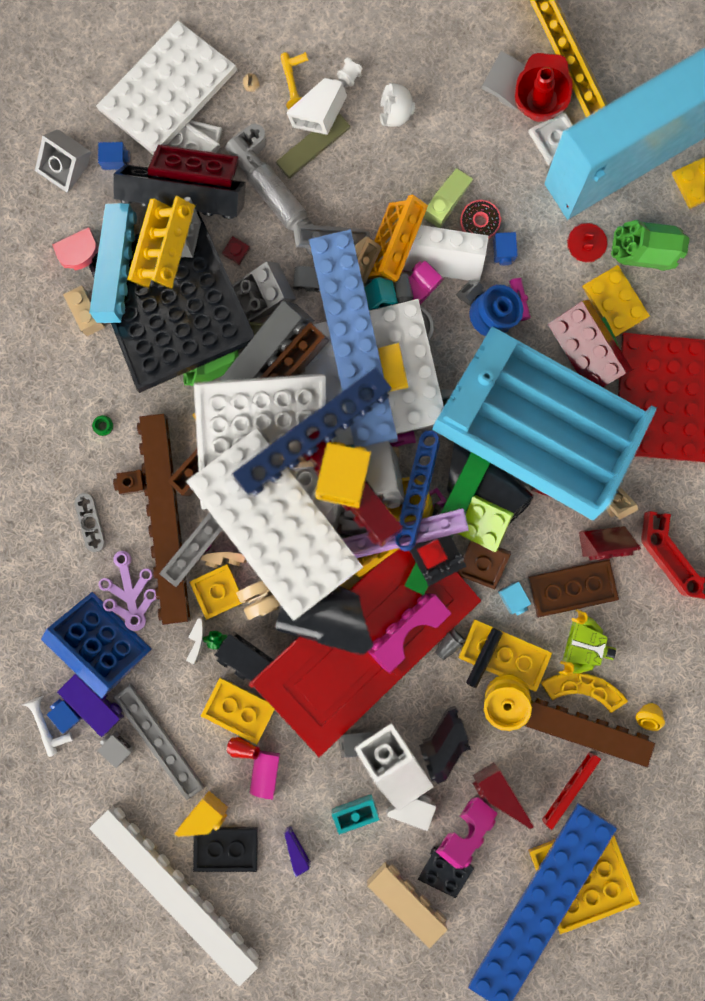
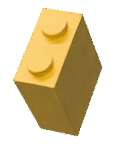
M341 442L327 443L315 492L316 499L359 508L371 452L360 446H355L354 448L346 447Z

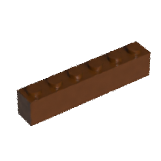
M536 698V701L531 700V716L524 725L525 727L648 768L655 743L649 740L650 736L637 732L636 735L628 733L629 729L617 725L616 728L608 726L609 722L599 718L596 719V722L589 720V715L578 711L576 715L568 713L569 709L560 705H556V708L548 706V701Z

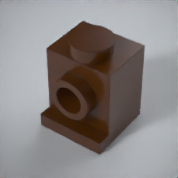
M142 470L116 473L117 478L113 479L115 491H118L120 495L144 492V484L146 482ZM130 478L131 484L126 486L125 480Z

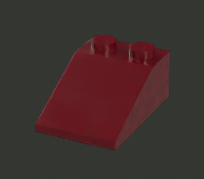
M494 762L472 775L475 779L472 784L481 799L486 797L488 802L529 829L534 828L531 820Z

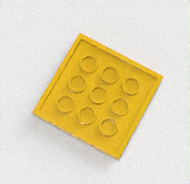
M614 835L557 927L560 935L640 904ZM555 840L528 849L536 871Z

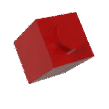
M434 539L417 548L427 569L448 559L438 539Z

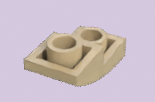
M215 552L202 555L201 560L206 561V566L217 568L218 565L223 566L226 558L228 563L240 566V563H246V559L242 554L232 552Z

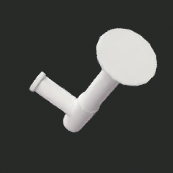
M41 696L25 702L22 706H27L32 711L47 754L50 757L58 753L56 746L73 741L74 739L71 732L52 739L41 711L40 702L44 697Z

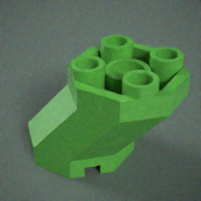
M634 220L624 223L623 226H619L615 230L611 256L623 265L655 268L661 271L675 269L679 265L677 261L680 258L684 259L687 255L689 237L677 226Z
M238 350L184 373V385L194 386V383L210 382L223 376L239 356Z

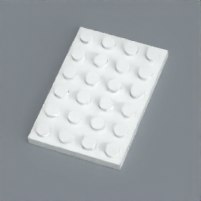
M177 21L96 106L101 113L154 155L157 146H167L237 71V67L185 25Z

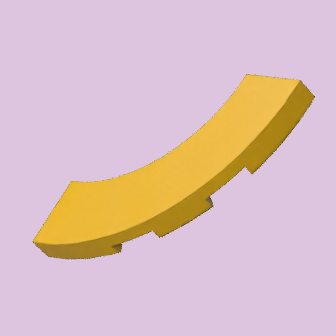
M587 673L557 674L540 682L552 701L564 695L584 694L598 700L610 713L628 702L624 695L612 684Z

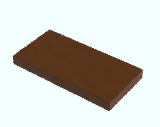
M610 559L528 577L537 618L619 600Z

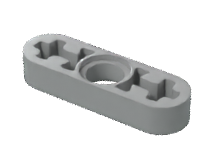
M86 493L79 494L74 503L86 548L92 552H100L106 546V539L95 499ZM84 497L86 500H90V503L87 504L88 511L93 510V513H87L82 515V512H86L85 507L80 506V503L83 502ZM89 517H93L96 520V525L92 529H88L85 525V521ZM98 530L99 533H94L95 538L101 541L98 544V548L91 546V542L94 541L93 535H88L87 532Z

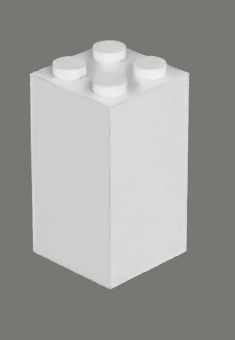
M392 723L355 748L375 784L397 811L434 787Z

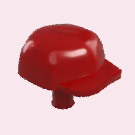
M535 53L529 57L524 70L520 72L517 78L515 89L516 106L525 116L536 122H544L554 119L565 112L570 103L573 85L566 58L562 55Z

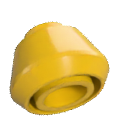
M654 703L643 705L635 716L639 726L646 730L657 731L665 726L663 711Z

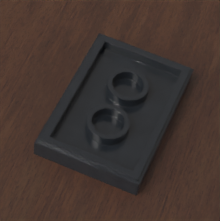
M219 827L217 831L212 829L209 834L194 835L193 872L258 871V827Z

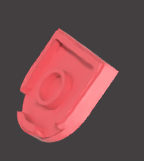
M89 227L52 244L61 265L64 268H74V270H80L93 262V257L98 253V245Z

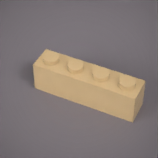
M384 862L367 880V886L430 949L448 930L445 916L439 910L435 912L430 907L431 903L424 895L419 896L415 892L416 888L407 879L404 881L399 876V870L393 864L389 866Z

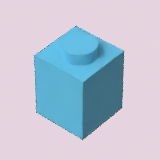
M514 582L498 591L510 614L516 613V615H520L528 610L527 606L531 605L519 582Z

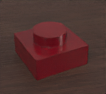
M232 236L222 255L240 265L250 250V246Z

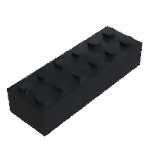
M125 164L113 174L114 199L120 200L124 204L137 202L141 203V206L148 207L150 199H156L173 207L176 196L182 199L190 197L196 211L202 212L205 216L222 215L226 219H234L244 207L246 182L233 180L231 187L151 176L148 175V167Z

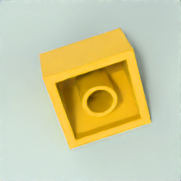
M208 791L174 834L180 837L209 834L212 829L217 831L227 817L225 812L228 807Z

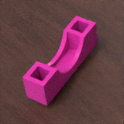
M424 594V596L422 595L418 598L417 604L412 609H407L401 615L402 619L391 624L386 629L387 633L382 638L379 637L373 641L374 647L368 652L385 671L390 673L405 659L403 642L407 633L418 625H429L437 628L451 615V612L435 594Z

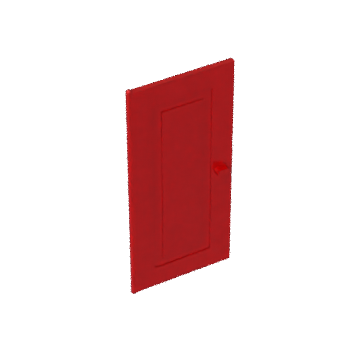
M399 548L373 567L349 590L360 595L364 618L372 642L379 637L382 638L387 633L386 629L391 624L402 619L401 615L407 609H412L417 604L418 598L422 596L404 586L416 563L410 550L403 551ZM457 572L428 586L425 594H435L451 612V615L437 628L429 625H418L412 628L405 636L403 642L405 659L390 673L385 671L369 652L361 655L298 637L249 683V686L254 687L320 758L438 644L448 632L481 602V599Z

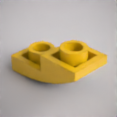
M396 343L378 348L384 379L392 388L390 392L408 388L400 344Z

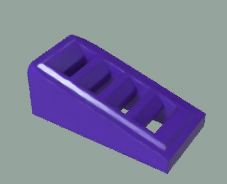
M289 826L285 829L284 834L295 877L310 869L311 861L292 827Z

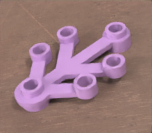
M119 551L114 556V563L120 568L124 590L113 584L109 578L101 579L99 581V588L103 591H109L127 602L128 610L117 605L116 600L112 598L106 599L103 602V608L106 611H113L124 618L125 625L129 630L138 631L146 624L144 614L151 603L157 599L155 590L148 589L144 593V601L137 609L136 599L147 582L153 578V571L151 569L141 570L140 579L133 588L128 567L132 561L131 555L126 551ZM121 555L125 557L123 563H120L118 560ZM145 571H148L150 573V577L148 579H145L143 577V573ZM105 580L109 582L108 588H104L102 585ZM150 591L154 593L153 599L148 598ZM108 601L113 602V607L111 609L107 607ZM133 617L138 618V623L136 625L132 623Z

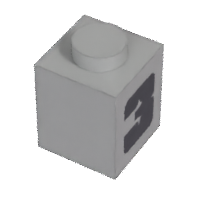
M115 732L112 735L108 733L101 740L100 744L102 746L98 750L107 761L117 768L134 751V748L120 734Z

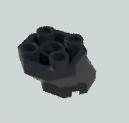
M456 706L446 709L431 736L423 739V744L419 745L424 760H429L430 764L426 765L431 781H436L437 784L445 782L461 754L471 750L461 717L458 718L457 713L459 712Z

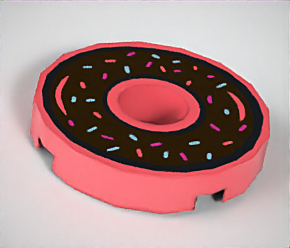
M484 200L472 201L466 205L460 218L461 230L463 232L487 235L488 240L498 231L501 222L500 213L496 206ZM482 216L485 218L486 223L478 225L475 222V218Z

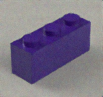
M76 673L57 691L100 737L105 736L124 717L121 714L122 709L114 702L111 703L106 698L107 694L101 699Z

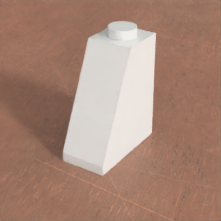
M324 78L288 110L287 115L292 127L328 135L347 97L343 82Z

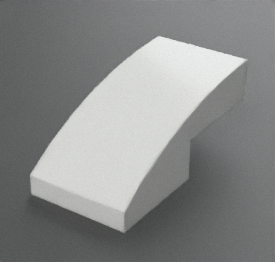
M202 618L197 619L188 637L196 641L186 661L192 664L197 663L204 643L205 620Z

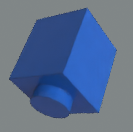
M98 142V163L102 170H119L125 164L130 163V152L126 149L123 142Z
M516 232L495 233L493 237L494 263L507 266L515 262L517 258Z
M61 699L54 702L50 706L52 710L46 714L62 734L69 731L83 719L65 700L62 701Z

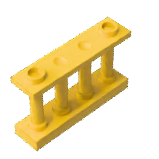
M178 196L175 197L173 207L156 199H150L127 280L143 287H149L152 279L157 283L172 288L193 216L194 204Z

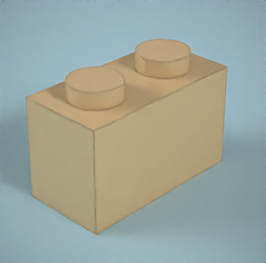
M82 285L63 294L80 330L86 336L105 328L103 323H96L89 313L91 297Z

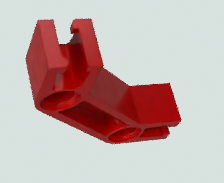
M653 511L644 512L641 536L643 546L679 593L686 597L705 599V594L702 592L705 577H700L668 536L671 514H657L658 512ZM653 516L661 518L659 529H653ZM652 534H655L658 538L656 544L651 542ZM689 581L693 582L694 588L691 592L687 588V584L689 583Z

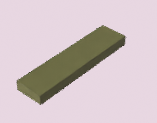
M338 113L328 135L311 132L276 161L277 166L290 179L350 129L349 123Z

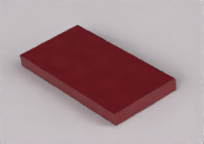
M158 145L149 164L148 175L231 187L239 164V157Z

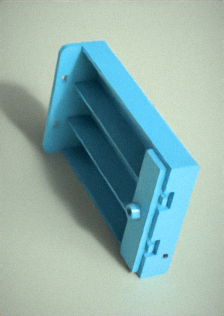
M492 326L438 416L432 430L587 518L595 520L613 500L657 408L651 405L644 411Z

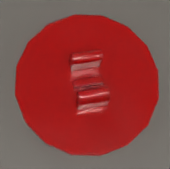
M582 223L574 227L567 239L568 250L571 255L585 263L600 259L608 245L604 231L591 223Z

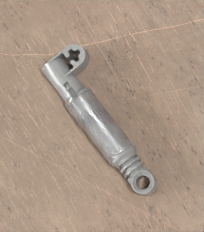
M251 124L230 139L225 149L230 155L239 157L238 165L246 173L248 182L283 225L293 232V227L296 224L313 225L308 219L307 212L270 166L266 162H262L257 156L266 146L263 127L258 124ZM305 248L307 253L312 255L311 248Z

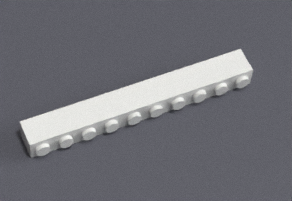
M110 807L89 829L240 987L258 968L260 962L258 953L243 943L244 939L238 932L233 933L229 928L227 920L222 916L218 917L214 913L212 904L207 900L203 901L198 896L199 891L193 885L189 886L184 881V875L169 865L170 861L164 854L159 855L153 842L148 838L144 839L139 834L140 829L134 823L130 824L125 819L126 815L120 808Z

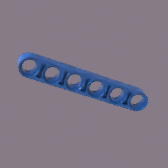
M431 430L423 432L420 436L399 523L403 528L402 532L395 536L397 546L403 551L412 550L416 544L440 446L437 433ZM428 437L435 438V443L431 446L424 444L425 439ZM423 456L431 458L430 463L427 465H421L419 461ZM417 476H425V483L422 485L415 484ZM414 495L421 497V501L417 505L410 503V498ZM409 515L416 517V521L412 525L405 524V519ZM402 536H410L411 542L408 545H401L400 539Z

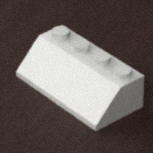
M420 225L403 271L413 272L412 268L419 261L421 263L427 261L442 277L480 282L488 236Z

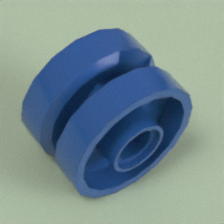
M494 285L474 300L471 304L469 315L474 328L481 335L486 336L492 326L504 333L509 331V329L520 322L524 310L519 295L512 288L505 285Z

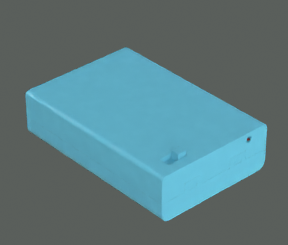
M705 47L563 131L545 180V186L567 220L705 138Z

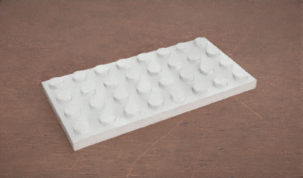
M256 428L186 482L294 621L358 572L363 566L287 468L281 472L283 476L276 482L272 483L270 480L263 485L265 490L257 496L253 494L248 496L231 473L269 446ZM277 454L272 457L271 463L274 466L283 464ZM261 467L256 468L253 473L254 478L263 479L266 475V470Z

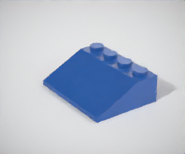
M93 592L50 625L41 638L101 699L152 650L134 631L129 630L113 611H106L103 608V601Z

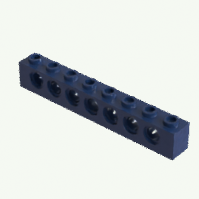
M375 367L231 474L248 496L251 494L257 496L265 490L263 485L270 480L272 483L276 482L283 476L281 472L289 467L290 470L301 463L299 459L305 454L309 457L319 449L317 445L321 442H330L337 436L335 432L340 428L346 430L355 423L353 419L359 414L361 417L368 414L372 410L371 405L376 402L381 404L390 397L388 393L392 388ZM368 389L372 392L373 397L369 400L363 399L360 392ZM344 403H353L355 410L352 413L345 412L343 410ZM333 415L337 418L338 422L334 426H328L325 423V418ZM316 428L320 432L317 439H310L307 436L309 429ZM293 441H298L302 445V449L297 453H293L289 449V445ZM276 454L284 457V462L280 466H274L271 463L272 457ZM261 467L266 470V475L263 479L254 478L253 473L256 468Z

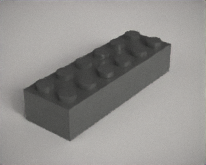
M283 300L219 381L260 378L309 322L313 324L315 320L297 304Z

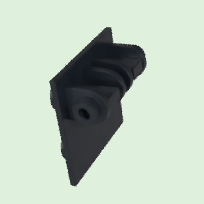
M450 535L437 538L448 559L429 569L426 568L417 548L433 540L417 543L410 550L428 586L466 567L465 560L462 554L459 553Z
M433 846L430 851L431 856L417 880L456 898L474 870V867L469 864L464 868H455L436 852L439 846L437 848Z

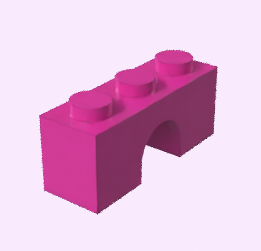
M479 797L471 798L460 814V817L468 825L467 836L463 839L456 833L447 834L436 852L455 868L467 867L473 859L472 854L474 850L483 844L485 840L483 836L495 825L496 820L494 819L498 813Z

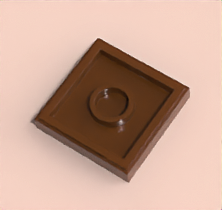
M470 540L463 556L466 567L460 569L457 573L465 579L495 590L510 558L511 551L499 547L495 553Z

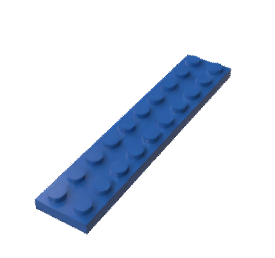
M579 803L576 805L468 985L470 990L487 1001L514 1000L616 832L617 827L583 805Z

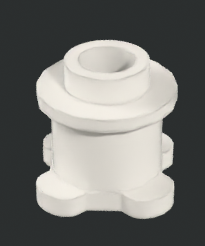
M346 58L344 60L346 64L342 70L338 71L337 76L338 80L342 81L345 87H352L355 84L354 80L356 77L360 78L362 76L361 71L363 69L350 58Z

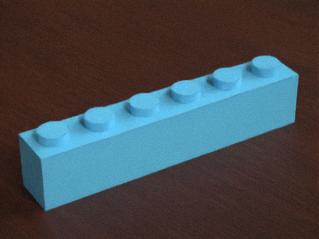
M105 204L89 311L96 323H121L122 314L125 313L124 298L128 293L126 283L130 271L129 261L133 255L131 246L135 240L134 224H137V214L132 210L130 204Z

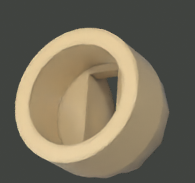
M255 74L245 75L243 79L244 88L250 92L257 90L259 87L257 76ZM249 78H252V86H249Z

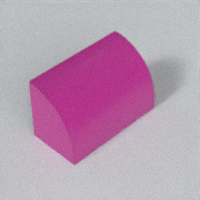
M260 750L258 758L253 763L249 791L251 795L273 800L280 753Z

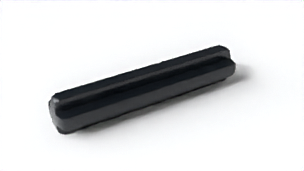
M496 628L491 629L466 681L469 686L473 688L478 687L503 635L500 630Z

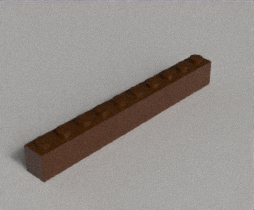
M309 322L260 378L298 376L330 340ZM197 449L167 481L182 496H191L194 493L186 481L199 472Z
M164 413L139 416L140 422L137 423V431L142 437V443H139L140 454L144 455V463H142L141 467L142 474L146 476L147 484H144L145 496H148L149 504L146 505L147 516L151 518V525L148 526L150 538L153 537L154 546H151L152 558H155L156 566L153 567V575L158 580V587H156L155 593L157 600H160L161 607L158 608L159 621H162V625L189 622L191 617L186 576L175 587L160 575L161 571L182 547L176 489L167 482L174 474L168 416Z

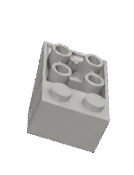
M266 261L232 285L249 322H254L273 313L283 300L287 302L296 300L279 263Z

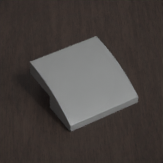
M500 51L481 89L498 97L499 102L516 110L515 89L517 78L525 66L512 56Z

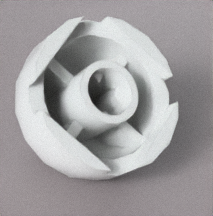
M389 83V85L385 86L380 106H384V114L380 113L381 124L388 127L404 125L415 111V102H412V95L403 85Z

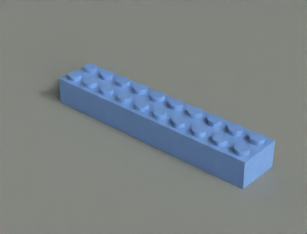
M351 229L309 239L342 391L375 367L384 377ZM368 389L360 392L363 399L369 400L373 397L372 392ZM389 398L381 404L376 402L371 405L372 410L365 416L361 417L359 414L353 419L355 423L350 428L354 446L365 447L385 441L390 443L398 441ZM351 402L345 403L347 413H352L355 410L354 404Z

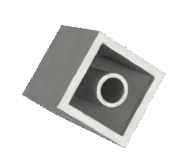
M389 441L365 446L364 448L371 452L366 482L386 507H399L404 503L405 494L398 456Z

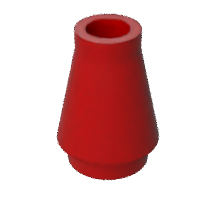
M233 737L228 742L227 753L232 758L256 760L260 754V748L241 737Z

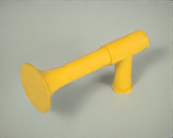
M306 52L290 58L289 53L281 54V61L290 92V100L286 104L287 109H290L302 98L297 92L292 66L309 61Z

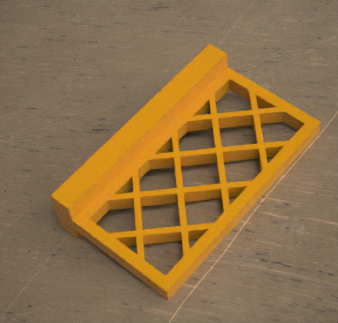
M408 195L405 201L389 203L374 239V242L382 246L368 279L381 277L388 278L393 282L399 280L428 207L426 203L415 195Z

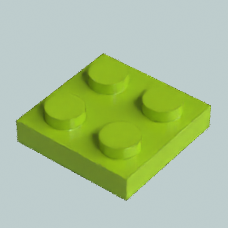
M475 495L465 515L469 531L458 534L496 553L514 513Z

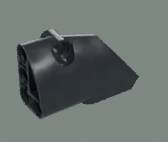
M455 442L447 484L449 494L471 451ZM492 463L489 464L474 496L476 495L514 513L510 524L527 509L534 497L513 475Z
M338 586L294 621L283 607L280 609L276 622V630L279 632L364 655L374 647L364 618L360 595L341 586Z

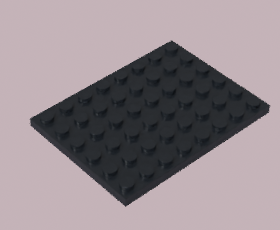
M198 211L196 212L201 225L193 258H180L172 288L157 283L152 279L149 287H143L127 280L128 293L124 298L125 313L122 314L121 323H111L134 385L139 393L244 348L255 336ZM140 233L135 235V240L132 242L131 249L133 255L129 261V268H131ZM98 253L95 254L92 259L93 262L89 265L93 278L95 277Z

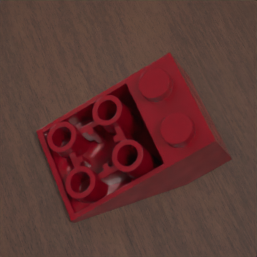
M625 526L579 532L582 556L589 557V560L632 556L634 551L641 550V546Z

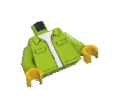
M578 609L575 610L578 612V617L571 619L574 622L571 625L563 661H560V664H564L565 668L563 671H559L560 674H580L593 670L595 665H601L603 658L613 660L616 655V648L606 645L608 637L603 635V629L586 612Z

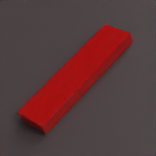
M592 752L587 754L543 817V823L551 830H553L601 761Z

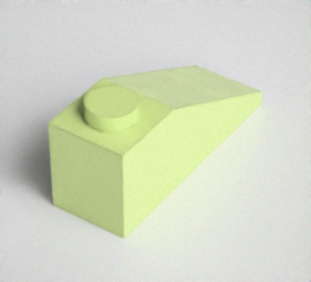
M456 168L428 204L423 218L436 227L441 228L473 181V178Z

